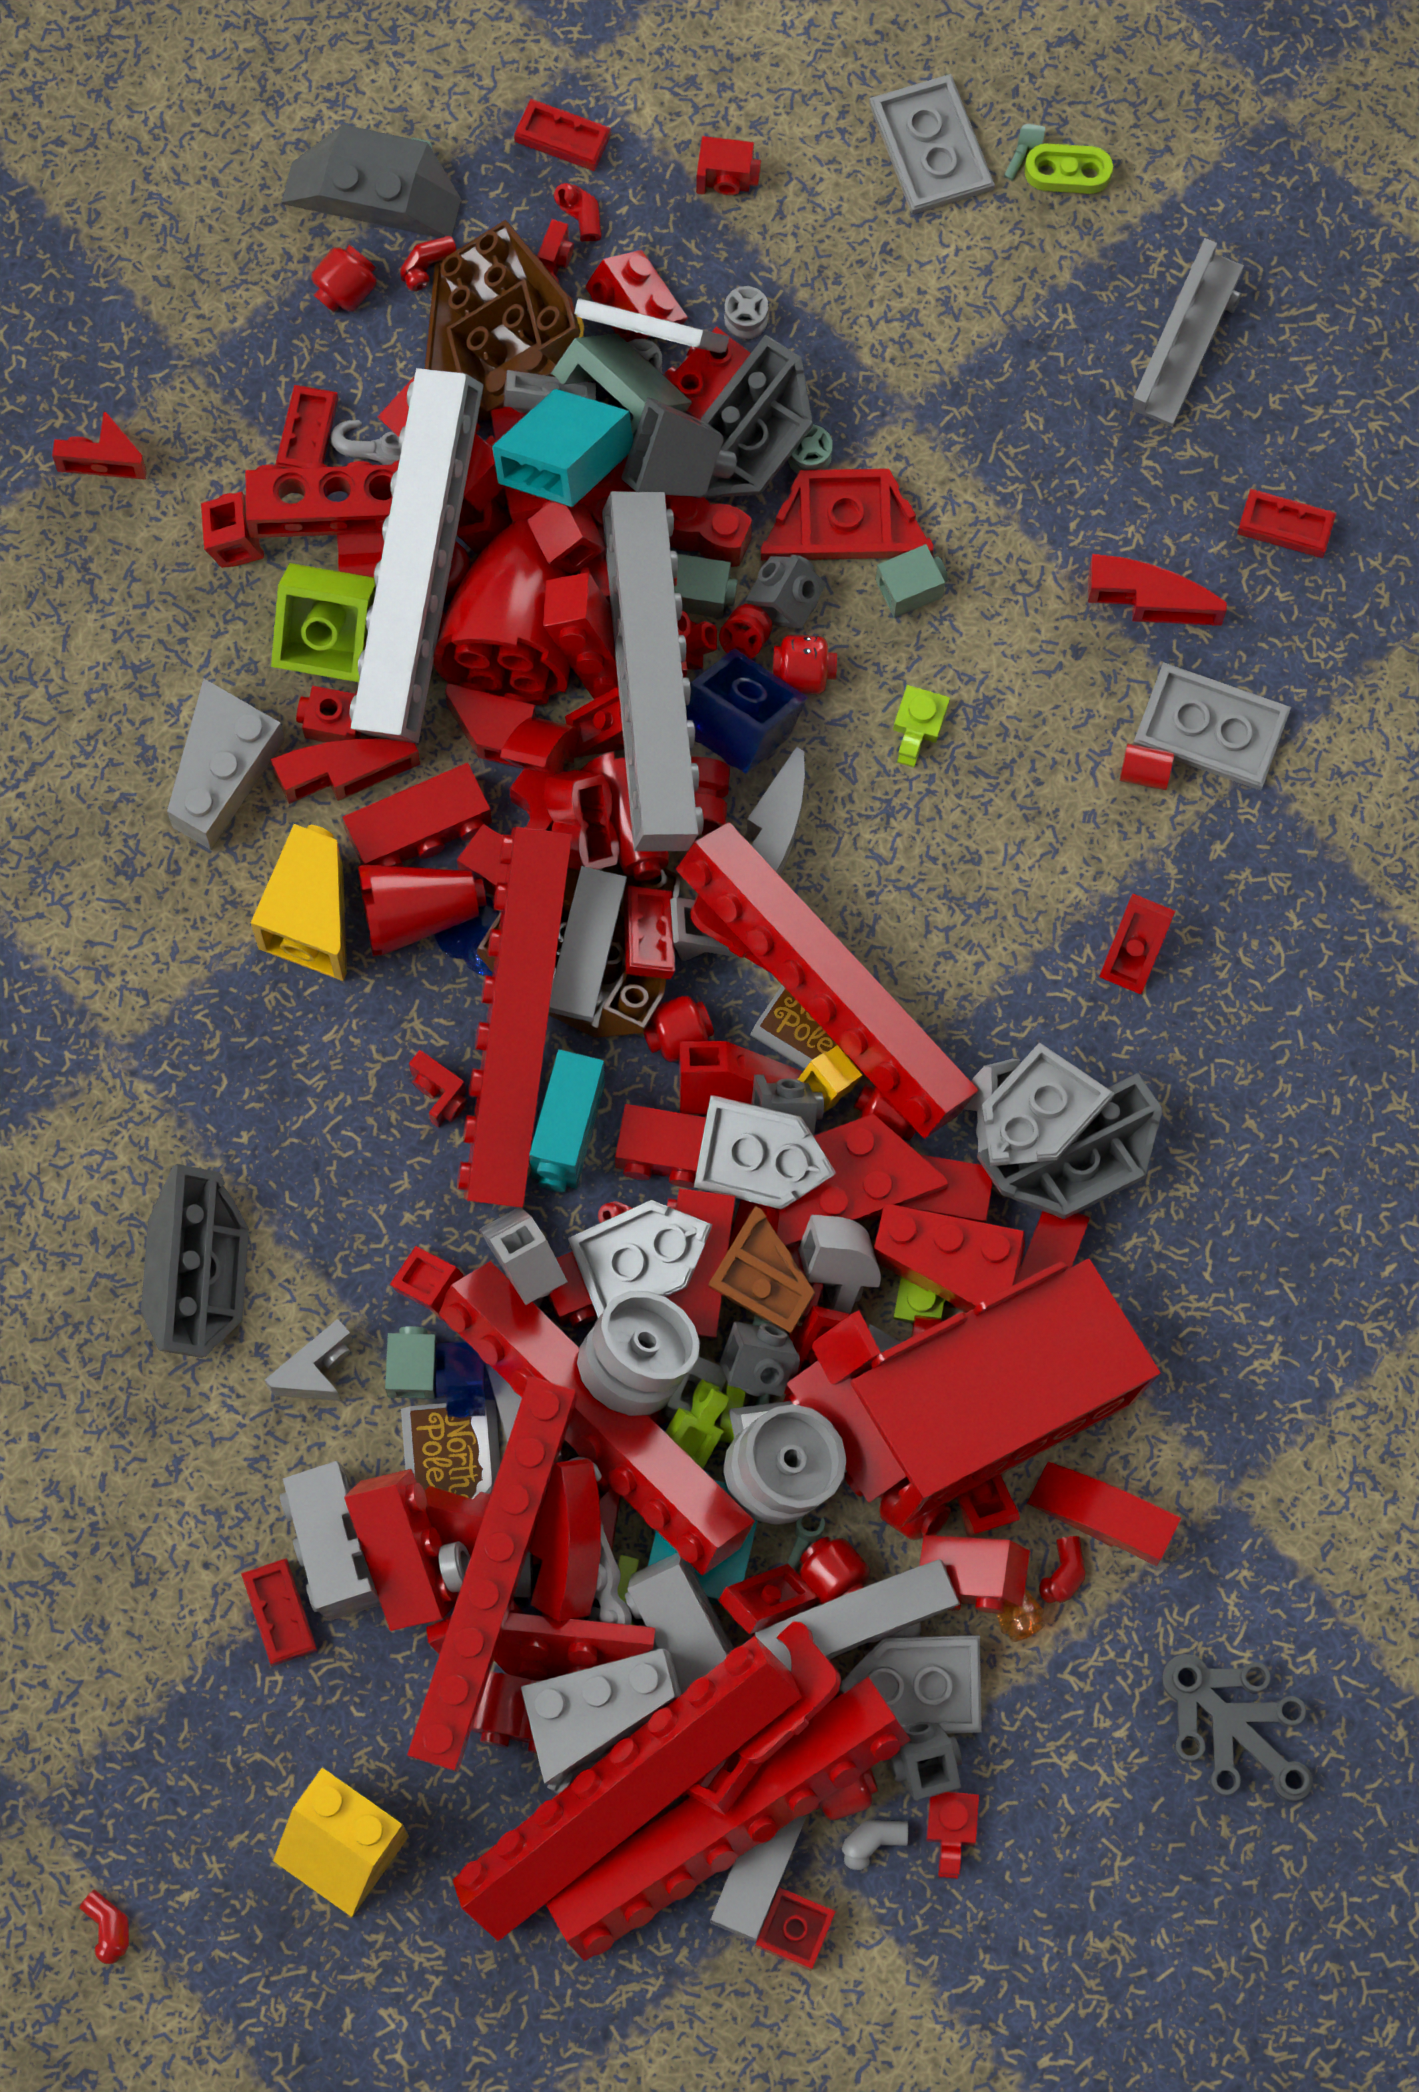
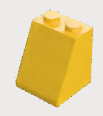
M294 824L251 920L256 943L259 950L344 981L347 974L344 874L338 842L333 838L334 836L331 832L320 826L308 825L307 828Z
M321 1768L293 1807L273 1862L353 1917L409 1835L402 1823L330 1772Z

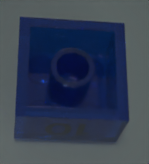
M734 648L690 683L691 694L690 702L686 705L687 720H692L694 723L695 742L701 743L723 758L728 765L738 768L747 774L789 738L808 697Z

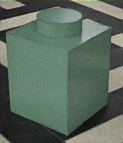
M925 544L877 564L875 581L893 617L896 618L943 598L948 575L940 557L936 556L933 558Z
M677 554V586H674V593L681 594L682 611L689 614L723 619L725 605L734 606L738 585L737 579L730 578L731 562Z
M407 1326L399 1328V1333H388L385 1383L388 1398L435 1399L438 1343L436 1335L427 1334L428 1330L426 1328Z

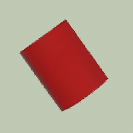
M1127 743L1119 781L1166 791L1174 753Z

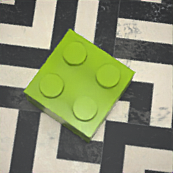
M289 563L278 584L271 667L359 682L358 660L361 652L366 647L368 636L366 616L370 606L374 603L376 592L374 577Z

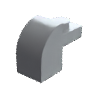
M811 1215L798 1249L808 1282L824 1283L823 1296L827 1309L850 1314L854 1303L859 1302L862 1297L863 1286L879 1288L881 1274L870 1236L863 1226L853 1220L843 1217Z

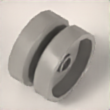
M628 1291L614 1297L603 1310L595 1326L579 1347L577 1366L584 1385L593 1397L605 1406L630 1416L650 1415L664 1408L698 1359L700 1341L693 1322L683 1309L672 1301L648 1291Z
M791 1404L772 1408L737 1434L726 1451L723 1472L728 1492L737 1504L755 1520L779 1525L797 1521L833 1496L844 1479L847 1458L842 1438L828 1419L814 1409Z

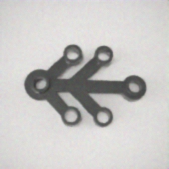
M1189 1654L1179 1655L1167 1663L1162 1673V1684L1165 1692L1169 1697L1177 1701L1178 1738L1174 1744L1176 1756L1184 1762H1194L1204 1753V1740L1197 1733L1198 1704L1212 1717L1214 1772L1210 1776V1787L1215 1794L1227 1797L1234 1794L1240 1786L1241 1778L1238 1771L1234 1768V1738L1273 1776V1789L1281 1799L1288 1802H1296L1306 1797L1313 1785V1778L1309 1769L1296 1761L1287 1762L1247 1724L1280 1723L1285 1727H1295L1306 1716V1707L1303 1701L1297 1697L1288 1696L1280 1702L1226 1703L1212 1689L1243 1687L1249 1693L1262 1692L1270 1682L1271 1676L1268 1668L1262 1663L1252 1662L1246 1665L1244 1669H1208L1205 1663L1196 1656ZM1254 1669L1261 1672L1263 1675L1262 1685L1253 1686L1249 1684L1246 1678L1249 1670ZM1180 1671H1191L1195 1676V1684L1190 1687L1183 1686L1178 1679ZM1288 1703L1294 1704L1299 1711L1298 1718L1296 1720L1286 1719L1282 1713L1283 1705ZM1191 1738L1197 1743L1198 1752L1195 1755H1186L1182 1751L1181 1742L1183 1739ZM1225 1772L1232 1776L1234 1783L1231 1789L1224 1790L1218 1786L1216 1778L1219 1773ZM1295 1772L1300 1775L1302 1785L1299 1789H1291L1287 1786L1285 1782L1287 1773Z

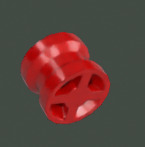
M743 604L736 607L721 627L719 633V641L723 650L738 660L754 658L771 635L773 629L772 620L766 611L754 604ZM746 626L749 627V629L744 630L741 629V627Z

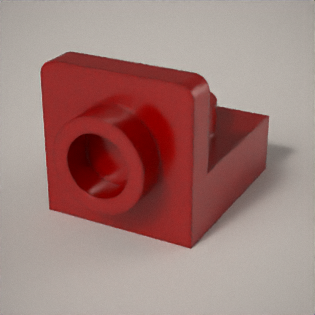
M419 1050L409 1062L411 1075L415 1077L412 1084L431 1099H434L437 1094L441 1096L429 1112L431 1123L439 1128L445 1119L453 1122L466 1106L467 1099L463 1097L467 1092L465 1082Z
M415 1246L389 1285L399 1294L432 1310L446 1323L439 1315L440 1309L451 1285L465 1277V1275L456 1266Z

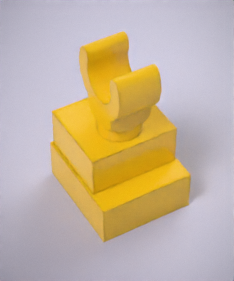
M837 1045L828 1052L822 1053L811 1060L798 1080L803 1083H809L812 1092H822L825 1113L834 1107L841 1097L854 1088L862 1077V1071Z

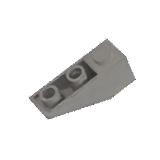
M518 1207L479 1229L525 1305L549 1295L554 1289L567 1283L548 1241L533 1218L522 1208Z

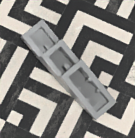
M938 1559L802 1612L756 1632L755 1636L791 1672L790 1652L786 1645L778 1641L776 1637L793 1621L801 1622L811 1630L813 1642L829 1660L867 1642L874 1643L960 1605V1602L942 1559Z

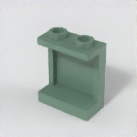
M618 334L575 338L551 372L563 385L597 381L633 414V420L631 421L633 440L647 397L684 413L692 404L681 391Z

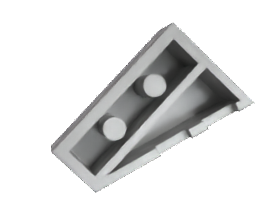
M204 678L167 812L174 829L211 850L285 739L279 721Z
M334 1461L283 1478L286 1492L279 1495L287 1521L293 1520L297 1538L293 1539V1545L301 1567H305L309 1583L306 1585V1589L314 1612H319L331 1621L381 1605L344 1496L351 1490L345 1468L338 1461Z
M662 1648L521 1687L544 1783L555 1786L567 1778L566 1776L590 1760H594L606 1752L605 1750L629 1734L632 1735L646 1724L656 1711L667 1707L681 1695L671 1652Z

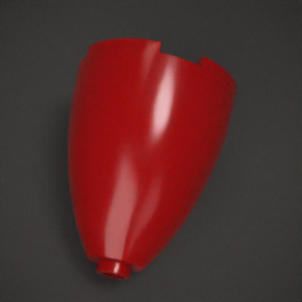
M529 518L514 521L499 533L480 553L465 574L443 620L433 654V665L439 675L450 684L459 685L460 681L473 683L484 688L486 693L501 697L504 694H516L526 698L530 702L529 704L542 705L548 703L549 695L559 691L565 693L571 668L564 652L554 643L543 627L546 580L570 576V574L548 564L527 522Z

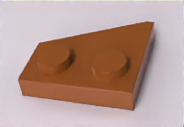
M755 1206L708 1286L791 1335L815 1296V1291L794 1262L784 1243L781 1242L763 1211Z

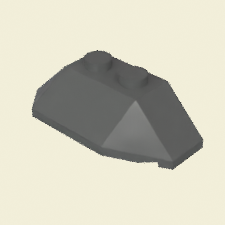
M343 124L292 162L281 203L441 238L453 236L462 200L428 142Z
M766 334L700 419L723 435L721 449L735 453L736 468L729 479L712 475L707 492L703 496H694L695 498L761 495L813 427L802 358Z
M1136 1073L1108 1087L1114 1093L1112 1100L1057 1160L990 1166L988 1148L978 1152L977 1158L1002 1195L1066 1219L1145 1179L1163 1108L1139 1073Z
M181 1164L174 1165L148 1219L141 1313L159 1351L198 1358L206 1357L243 1319L249 1228L235 1201L223 1186L225 1182L220 1172Z

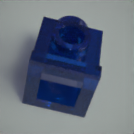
M467 1342L436 1343L437 1398H446L447 1417L486 1416L485 1362Z

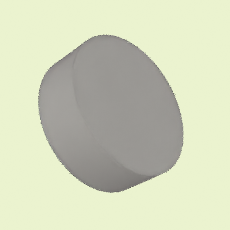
M459 1541L442 1545L439 1549L441 1574L445 1585L452 1593L460 1591L471 1558L465 1545Z

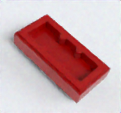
M530 98L514 133V142L595 171L611 137V128Z
M294 385L275 465L285 469L301 468L308 463L324 464L339 400L338 392Z
M1250 488L1237 534L1323 558L1336 513Z
M634 886L626 888L624 892L626 974L671 979L675 972V956L670 901L673 898L672 891Z
M285 1558L241 1573L270 1665L275 1666L318 1651L288 1559Z

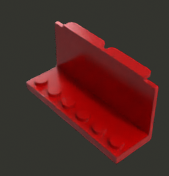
M1090 1258L1067 1269L1068 1266L1064 1261H1060L982 1301L975 1309L967 1313H958L882 1352L871 1362L872 1370L851 1380V1386L910 1484L898 1492L901 1498L890 1511L899 1528L1132 1405L1161 1374Z

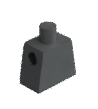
M647 397L621 479L636 492H665V495L703 496L707 492L712 475L729 479L733 475L736 468V455L734 452L721 449L723 435L709 424L660 401Z

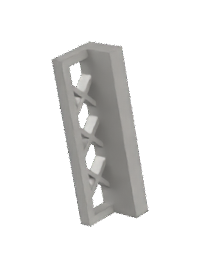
M1206 238L1200 247L1133 398L1132 411L1171 427L1174 426L1244 267L1242 264L1215 254L1217 243Z

